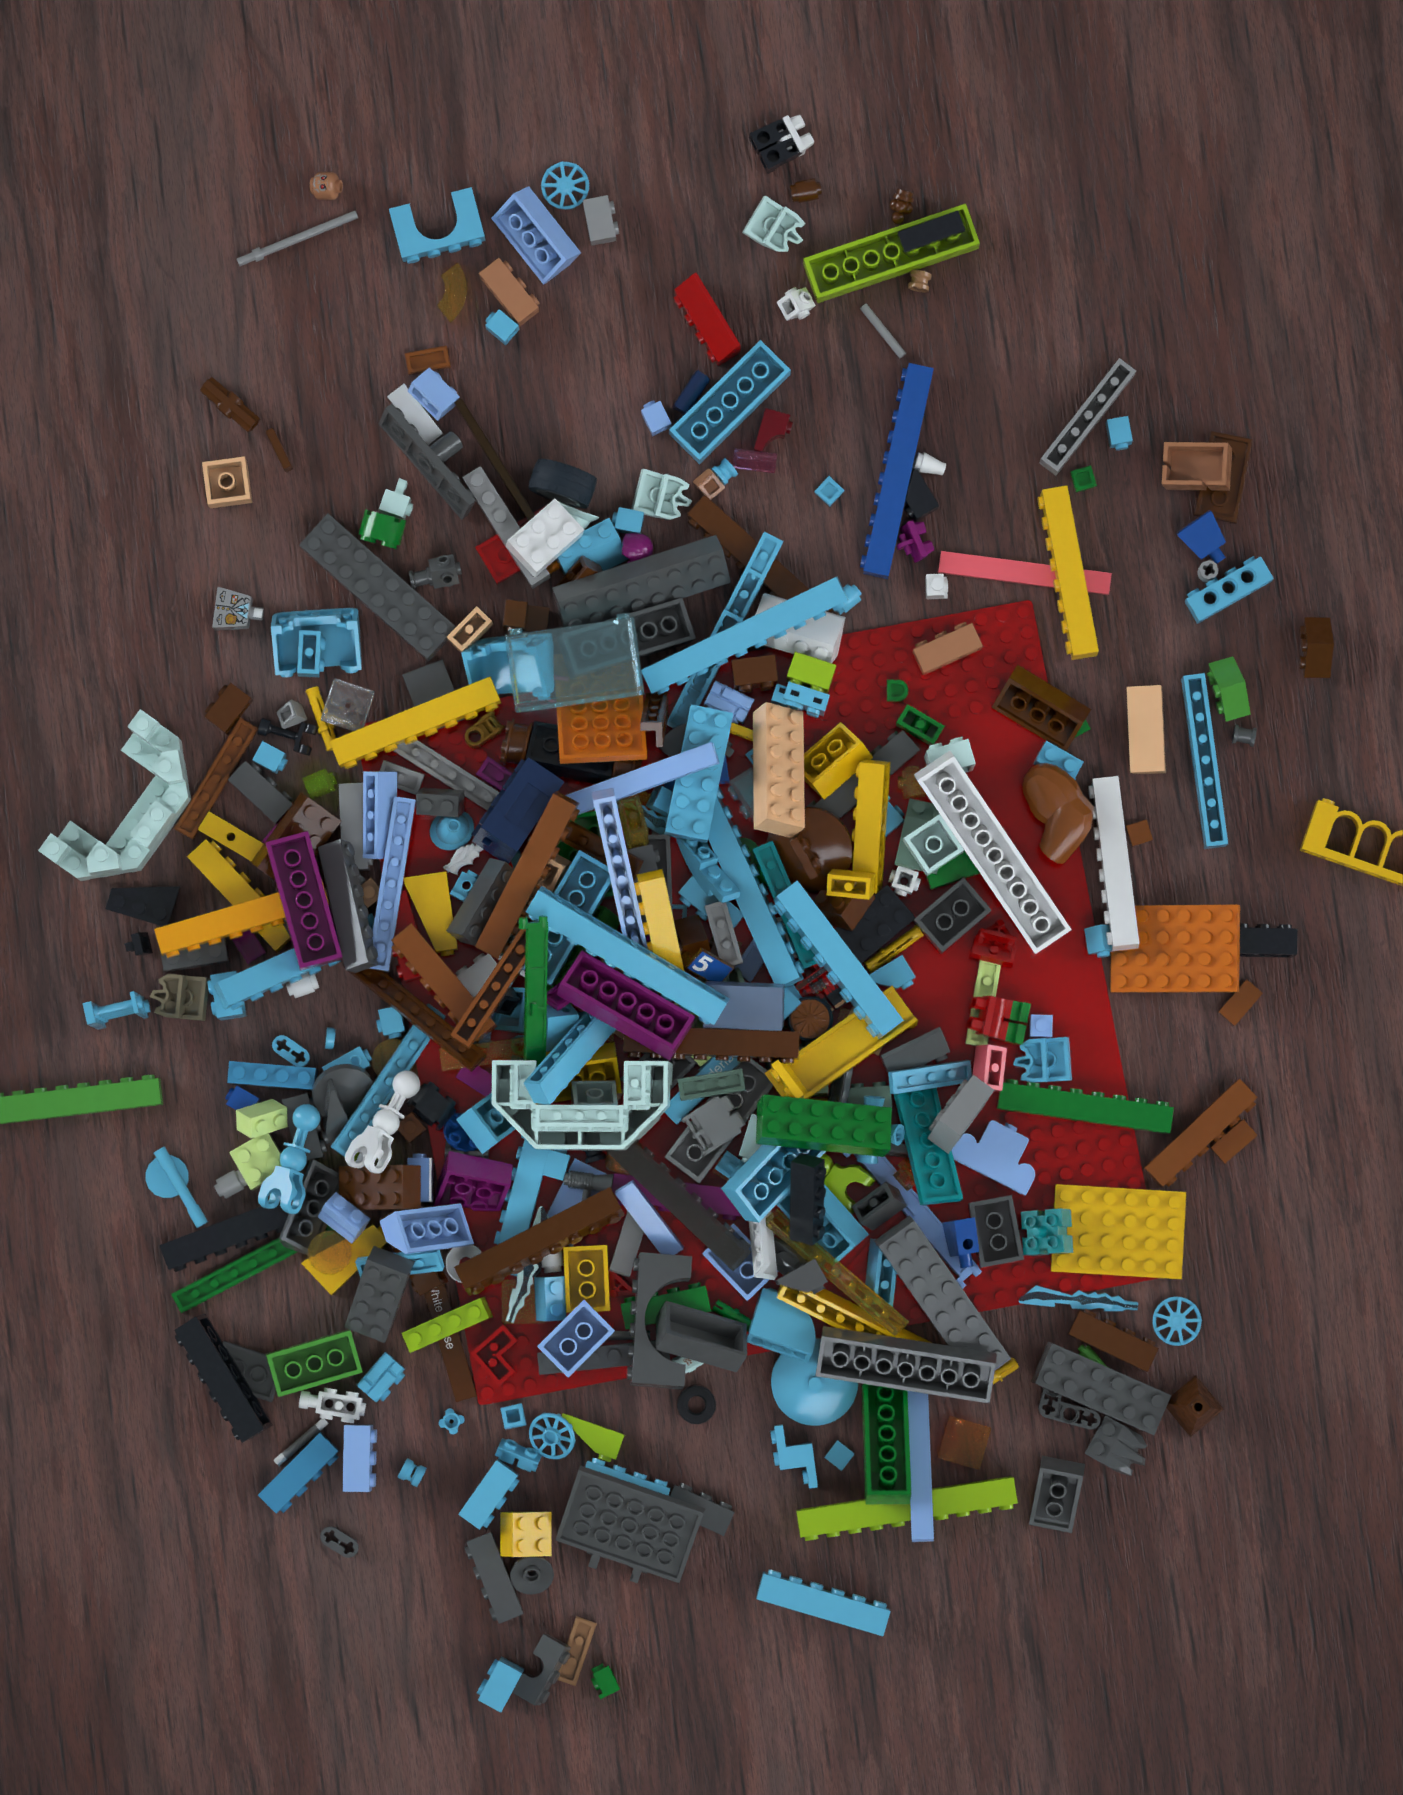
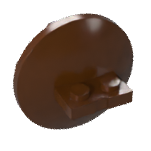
M805 807V828L794 837L789 838L769 833L767 843L773 841L791 885L798 881L806 892H819L827 889L828 873L832 869L848 870L852 861L853 845L846 826L834 814L821 808Z

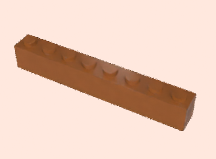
M558 791L553 793L475 945L476 948L497 959L502 954L504 955L511 944L509 943L511 936H516L519 931V917H526L528 914L526 913L529 907L528 903L531 897L534 898L540 889V886H538L540 879L546 878L550 871V867H548L550 860H555L560 851V848L557 847L560 840L565 841L570 832V829L567 828L570 821L574 822L580 812L577 809L579 802Z

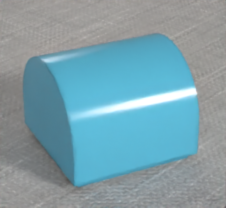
M522 1403L500 1408L505 1430L527 1425Z

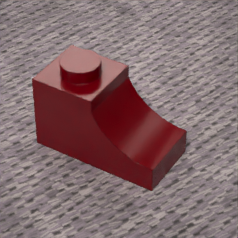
M765 408L754 446V453L762 455L765 447L771 441L778 438L784 439L786 434H790L793 422L790 421L789 414Z

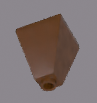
M1194 1376L1170 1397L1166 1407L1190 1437L1224 1410L1197 1376ZM1196 1403H1199L1200 1406L1198 1411L1194 1409Z

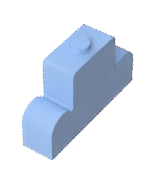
M991 1120L978 1143H976L974 1136L966 1133L962 1135L952 1149L955 1161L1023 1196H1026L1035 1178V1170L1030 1164H1018L1029 1139L1017 1133L1018 1128L1006 1123L1004 1126Z

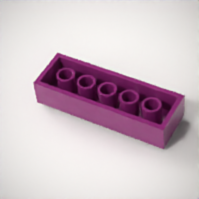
M308 831L266 842L268 856L300 971L342 960V953Z
M584 951L580 952L561 981L557 991V995L669 1061L691 1029L695 1018L694 1015Z

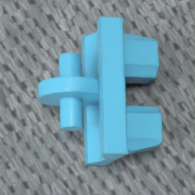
M726 1151L715 1169L730 1179L745 1163Z

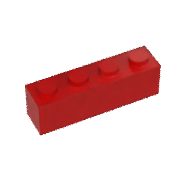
M406 890L401 893L395 936L410 924L417 929ZM392 950L393 957H398L400 965L396 966L399 978L403 977L404 981L407 982L422 977L419 973L414 975L405 963L408 960L405 956L400 958Z

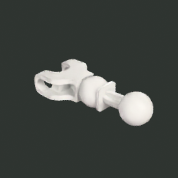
M405 1070L399 1072L394 1077L392 1086L395 1093L389 1105H379L381 1110L377 1111L373 1117V1127L367 1126L362 1134L353 1139L345 1154V1161L350 1167L362 1168L365 1165L370 1172L376 1174L382 1173L392 1157L391 1144L394 1138L390 1135L398 1130L399 1118H405L399 1110L405 1099L415 1096L420 1089L419 1077L414 1072ZM360 1152L357 1160L354 1161L355 1154ZM378 1158V1163L374 1166V1162Z

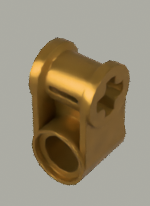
M494 711L488 712L477 723L467 729L465 742L470 748L481 747L506 729L505 725H501L494 716ZM476 732L481 738L478 742L473 743L469 740V735Z

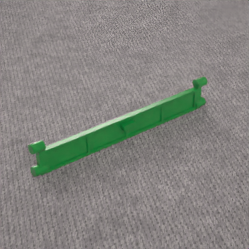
M544 915L539 916L538 922H528L527 917H519V929H526L524 1060H536L537 1067L546 1057L548 916Z

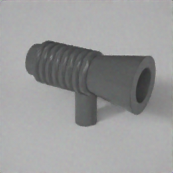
M578 1171L565 1172L564 1185H568V1188L583 1189V1201L591 1197L592 1190L601 1192L609 1187L612 1189L614 1174L594 1175L593 1173Z

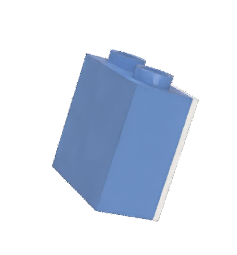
M413 1154V1158H407V1165L421 1166V1203H433L434 1159L427 1158L426 1154Z

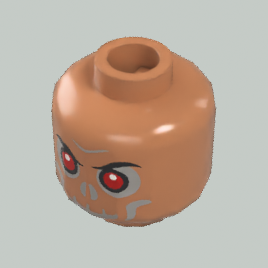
M317 172L310 180V192L318 200H335L343 190L342 180H339L337 174L333 172Z

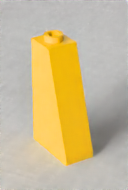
M447 872L405 877L404 884L436 953H441V956L454 955V951L458 950L457 939L447 932L454 919Z
M375 1225L366 1228L353 1243L345 1239L316 1254L315 1257L304 1260L301 1264L330 1295H333L358 1272L355 1263L357 1257L369 1256L373 1246L382 1249L388 1242L385 1240L381 1226L377 1228Z

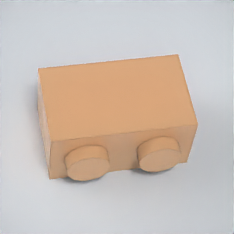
M476 606L447 636V639L461 653L478 641L493 625V622Z

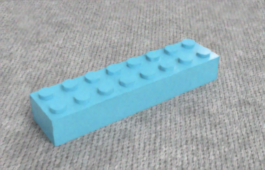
M798 881L775 897L773 900L775 902V905H773L780 916L785 915L788 919L787 925L793 933L798 932L801 936L800 942L807 951L811 949L815 955L813 959L820 968L824 967L828 972L826 976L833 985L837 984L841 989L840 995L847 1003L849 1001L855 1007L853 1009L854 1014L859 1020H865L868 1024L866 1029L873 1038L877 1036L880 1039L904 1021Z

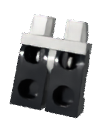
M787 115L780 120L749 133V140L755 152L759 155V159L767 174L775 171L776 168L804 155L806 149L814 144L810 133L800 137L797 133V130L805 127L801 115L791 118Z

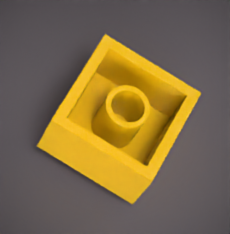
M500 1512V1556H552V1512Z

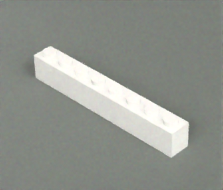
M1119 777L1092 779V785L1088 786L1089 798L1094 800L1093 819H1096L1097 827H1093L1094 839L1099 840L1096 856L1097 861H1101L1102 869H1099V880L1104 882L1105 890H1101L1102 903L1107 904V911H1104L1105 924H1109L1110 932H1106L1107 944L1112 945V951L1138 949L1139 936Z

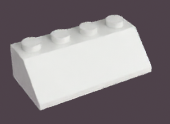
M764 593L755 615L786 601V599ZM825 611L826 616L815 621L812 617L805 621L807 625L797 630L791 627L786 630V635L775 639L774 636L766 639L767 644L765 646L791 654L798 652L832 663L838 656L846 617Z

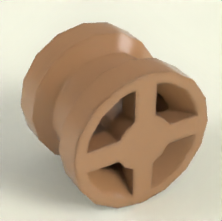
M911 270L910 276L912 278L911 282L908 283V289L917 292H929L928 281L931 279L932 274L921 270Z

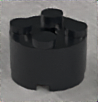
M430 1081L428 1084L423 1083L418 1093L411 1097L406 1104L408 1107L412 1104L415 1107L413 1112L431 1127L433 1124L437 1125L435 1130L440 1131L456 1112L454 1108L456 1102L449 1096L444 1098L438 1092L440 1089Z

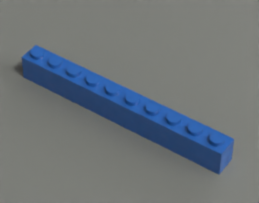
M908 363V368H903L900 381L905 382L903 389H898L896 398L900 405L899 409H894L892 422L895 423L894 431H889L887 443H891L890 451H885L883 464L887 465L885 472H880L878 484L882 485L880 493L876 492L873 504L877 506L876 514L871 513L869 526L873 527L872 534H867L864 547H868L867 556L862 555L860 568H864L863 574L884 579L889 577L934 368Z

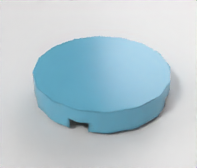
M170 1155L177 1171L187 1186L189 1171L186 1164L179 1158ZM155 1158L146 1170L148 1188L155 1195L162 1198L178 1196L179 1194L167 1173L162 1169L157 1158Z

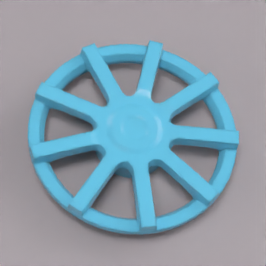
M559 162L546 170L542 178L541 189L544 198L553 207L564 210L572 209L579 206L587 197L589 180L585 171L579 165L570 162ZM564 166L573 168L568 177L565 175ZM560 167L562 177L559 178L552 171ZM577 170L583 176L579 179L572 180V177ZM548 175H550L557 181V183L545 182ZM585 181V190L574 186ZM545 187H555L557 190L547 196ZM572 191L583 194L578 202L575 200ZM558 193L561 194L560 205L551 201ZM565 195H569L573 205L563 206Z
M1170 1297L1162 1301L1156 1307L1152 1319L1156 1335L1163 1342L1174 1346L1185 1345L1191 1342L1198 1335L1202 1322L1197 1306L1183 1297ZM1177 1300L1176 1312H1173L1168 1302ZM1181 1301L1190 1305L1183 1313L1180 1312ZM1163 1305H1165L1170 1313L1169 1316L1158 1313ZM1194 1309L1197 1318L1187 1319L1186 1315ZM1156 1317L1165 1319L1168 1322L1157 1327ZM1197 1322L1195 1332L1187 1327L1186 1323ZM1170 1327L1171 1330L1167 1338H1164L1159 1331ZM1185 1329L1192 1336L1183 1341L1181 1330ZM1174 1331L1178 1332L1180 1342L1170 1341Z
M542 1413L532 1421L529 1428V1438L532 1446L540 1455L549 1459L566 1457L572 1451L576 1439L572 1424H569L561 1414ZM548 1417L555 1418L553 1427L551 1426ZM543 1418L547 1428L537 1423V1421ZM559 1421L566 1426L560 1430L557 1429ZM533 1427L541 1430L543 1434L532 1435ZM568 1430L570 1438L562 1436L561 1433ZM534 1439L543 1440L544 1443L540 1448L536 1446ZM560 1440L570 1442L569 1448L566 1449ZM556 1444L561 1448L563 1454L556 1456ZM547 1445L551 1446V1455L542 1452Z

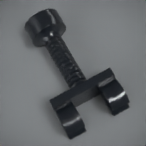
M262 718L258 734L267 736V734L271 733L295 740L293 751L310 756L312 747L300 744L304 732L316 735L318 727L301 722L299 732L273 726L271 720Z

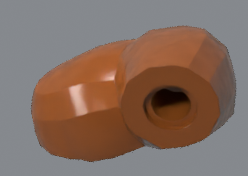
M1040 763L1031 767L1025 774L1022 783L1023 794L1035 818L1045 824L1044 833L1039 844L1042 852L1054 862L1064 864L1084 841L1092 828L1094 806L1083 795L1077 781L1066 771L1056 765Z

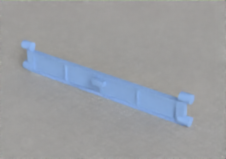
M843 1153L846 1158L851 1155L850 1153ZM878 1156L877 1164L861 1163L874 1176L879 1185L887 1182L899 1189L907 1205L902 1209V1212L907 1217L910 1215L917 1223L936 1252L959 1277L956 1281L962 1289L966 1286L963 1281L968 1276L973 1274L977 1277L982 1272L973 1259L972 1267L960 1268L959 1257H950L942 1223L927 1205H920L916 1192L885 1156Z

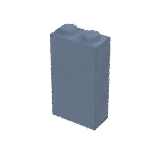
M705 982L706 985L730 999L714 1025L703 1023V1028L782 1031L784 1027L785 984Z

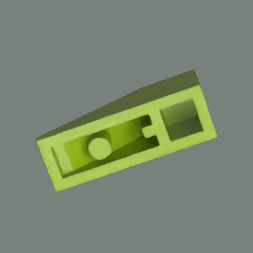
M562 1413V1417L569 1424H572V1429L595 1453L599 1454V1459L611 1462V1459L616 1460L625 1434Z

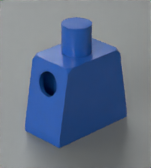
M1211 510L1176 533L1200 559L1209 555L1212 561L1217 564L1226 558L1219 548L1226 541Z
M975 1217L943 1222L942 1226L950 1257H959L960 1268L972 1267L971 1253L979 1252Z

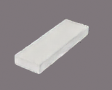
M405 384L387 396L395 408H399L403 412L404 418L408 423L413 424L417 428L418 434L428 446L444 435L421 404L408 392Z

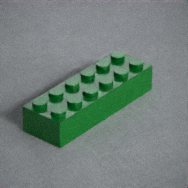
M763 1094L757 1102L756 1144L884 1157L891 1150L892 1108Z
M861 1383L866 1505L910 1504L911 1471L907 1391Z

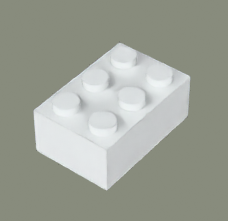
M553 499L507 540L506 547L536 577L583 535L584 529L556 499Z

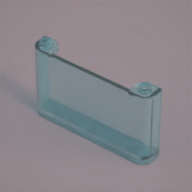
M629 613L616 614L617 618L610 621L532 632H522V628L509 629V633L504 634L515 712L536 711L644 695L634 616H630Z

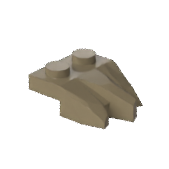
M177 974L163 976L159 979L163 990H153L150 998L161 1002V1006L156 1007L154 1013L169 1018L205 1021L208 999L207 981L210 978Z

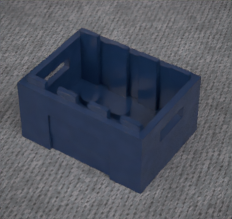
M529 757L526 761L521 759L514 769L516 772H513L502 787L503 789L495 797L491 806L471 834L474 836L472 842L508 864L542 816L553 793L558 791L564 783L563 780Z

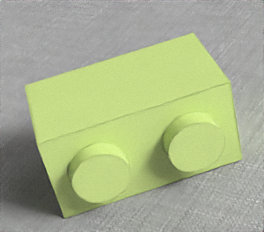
M270 1099L236 1110L237 1130L250 1138H254L288 1127L287 1107L274 1099Z

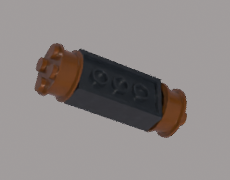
M515 719L507 721L506 736L502 742L500 762H503V765L506 766L507 763L518 765L521 759L526 761L529 757L557 777L597 784L639 769L642 764V760L560 764L558 725L535 720L534 724L531 722L529 725L517 723Z

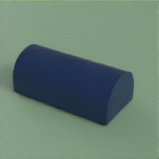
M696 370L674 403L673 409L685 415L694 406L709 383L710 378Z

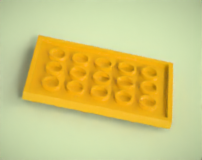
M1055 1184L1054 1209H1071L1072 1227H1067V1235L1073 1236V1253L1051 1254V1272L1182 1279L1186 1192Z

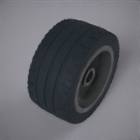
M538 459L534 466L528 489L546 499H556L569 506L586 509L591 502L597 478L586 471L568 464L549 459Z

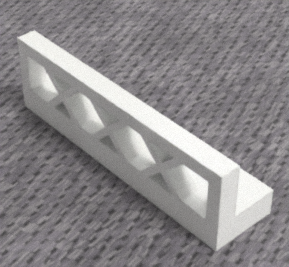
M770 1211L760 1222L749 1221L754 1277L775 1280L778 1274L772 1214Z

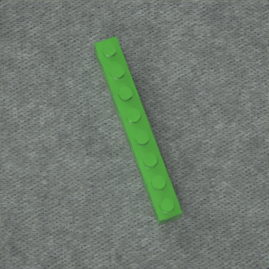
M144 1075L142 1080L133 1081V1077L121 1078L120 1083H112V1080L98 1081L99 1085L90 1086V1082L78 1083L77 1088L70 1089L68 1085L55 1086L56 1090L47 1091V1088H36L34 1093L26 1094L25 1090L13 1091L12 1096H4V1093H0V1124L163 1105L161 1079L155 1078V1075Z

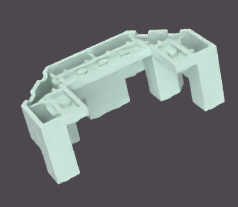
M141 709L127 726L133 734L121 751L152 772L155 777L105 845L72 821H69L58 838L50 833L38 850L80 881L141 871L191 801L182 741Z
M492 1060V1105L538 1150H627L637 1139L640 1140L670 1107V1085H672L673 1064L669 1061H624V1105H536L523 1082L537 1068V1061Z

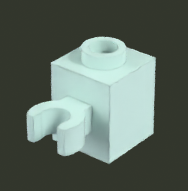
M399 478L395 492L388 489L385 490L379 507L380 513L405 520L406 515L410 516L414 504L411 503L409 496L404 495L408 485L406 480Z

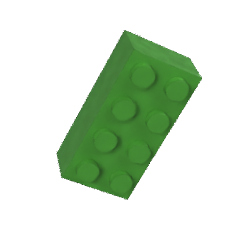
M350 1329L266 1353L278 1397L363 1373Z

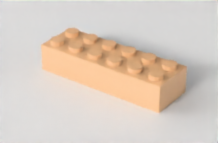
M765 702L753 712L754 829L792 838L805 828L803 711Z

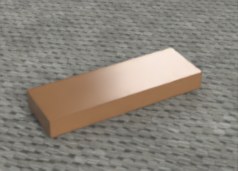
M576 1616L567 1645L571 1647L569 1651L570 1657L566 1664H562L558 1671L560 1672L559 1681L576 1686L597 1625L596 1622Z

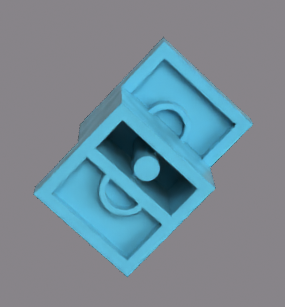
M783 1424L774 1425V1430H771L770 1433L772 1444L777 1446V1452H773L775 1466H779L780 1470L806 1467V1470L802 1471L804 1484H808L809 1489L817 1488L812 1443L786 1446Z

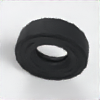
M693 1385L681 1392L677 1408L680 1416L685 1421L691 1424H702L713 1416L716 1409V1401L709 1389ZM694 1396H699L705 1401V1408L700 1413H693L689 1410L688 1402Z

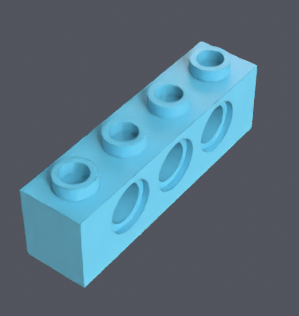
M1253 556L1244 561V566L1238 570L1236 567H1233L1224 573V578L1218 580L1216 577L1207 582V587L1200 591L1197 588L1187 594L1189 598L1185 600V604L1197 624L1272 582L1274 578L1262 557L1255 559ZM1249 573L1252 576V582H1243L1241 574ZM1223 584H1231L1234 589L1233 592L1225 593L1222 588ZM1204 595H1213L1215 598V603H1206L1204 601Z

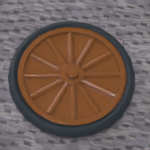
M805 996L799 999L801 1004L787 1017V1024L791 1032L800 1033V1040L813 1042L832 1028L833 1013L824 1000L815 996Z

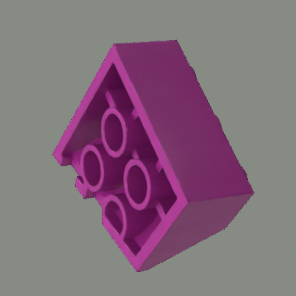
M449 1151L438 1179L432 1207L461 1203L462 1208H471L473 1211H500L511 1186L513 1165Z

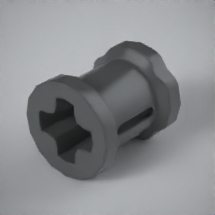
M429 567L421 571H409L413 589L427 584L433 586Z
M1235 724L1232 743H1246L1254 747L1257 728H1242Z

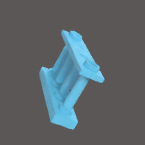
M132 991L130 992L131 1000L106 1006H99L92 1001L82 1004L87 1025L99 1030L106 1028L105 1023L113 1018L136 1014L144 1019L148 1018V1013L151 1012L148 999L144 1000L143 996Z

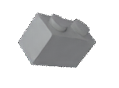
M608 195L584 199L583 206L591 246L616 241L619 228L617 221L613 222L612 214L615 213L614 202L609 201Z

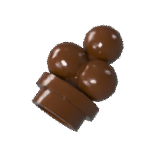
M897 188V192L894 193L893 198L895 199L891 200L890 208L895 211L892 215V221L895 224L903 223L905 220L904 214H910L913 211V205L911 204L914 202L913 192Z

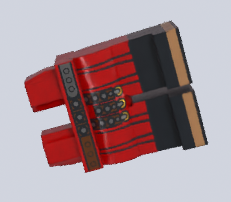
M817 964L810 967L814 973L808 977L802 973L804 979L795 983V987L802 997H818L829 1005L832 1012L834 1010L823 996V993L835 1010L847 1003L839 993L841 992L837 984L833 985L827 978L828 972L824 967L820 968Z

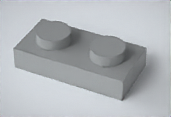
M383 760L380 771L397 772V788L415 795L420 790L425 774Z

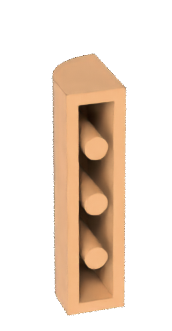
M1162 686L1127 687L1130 773H1166Z

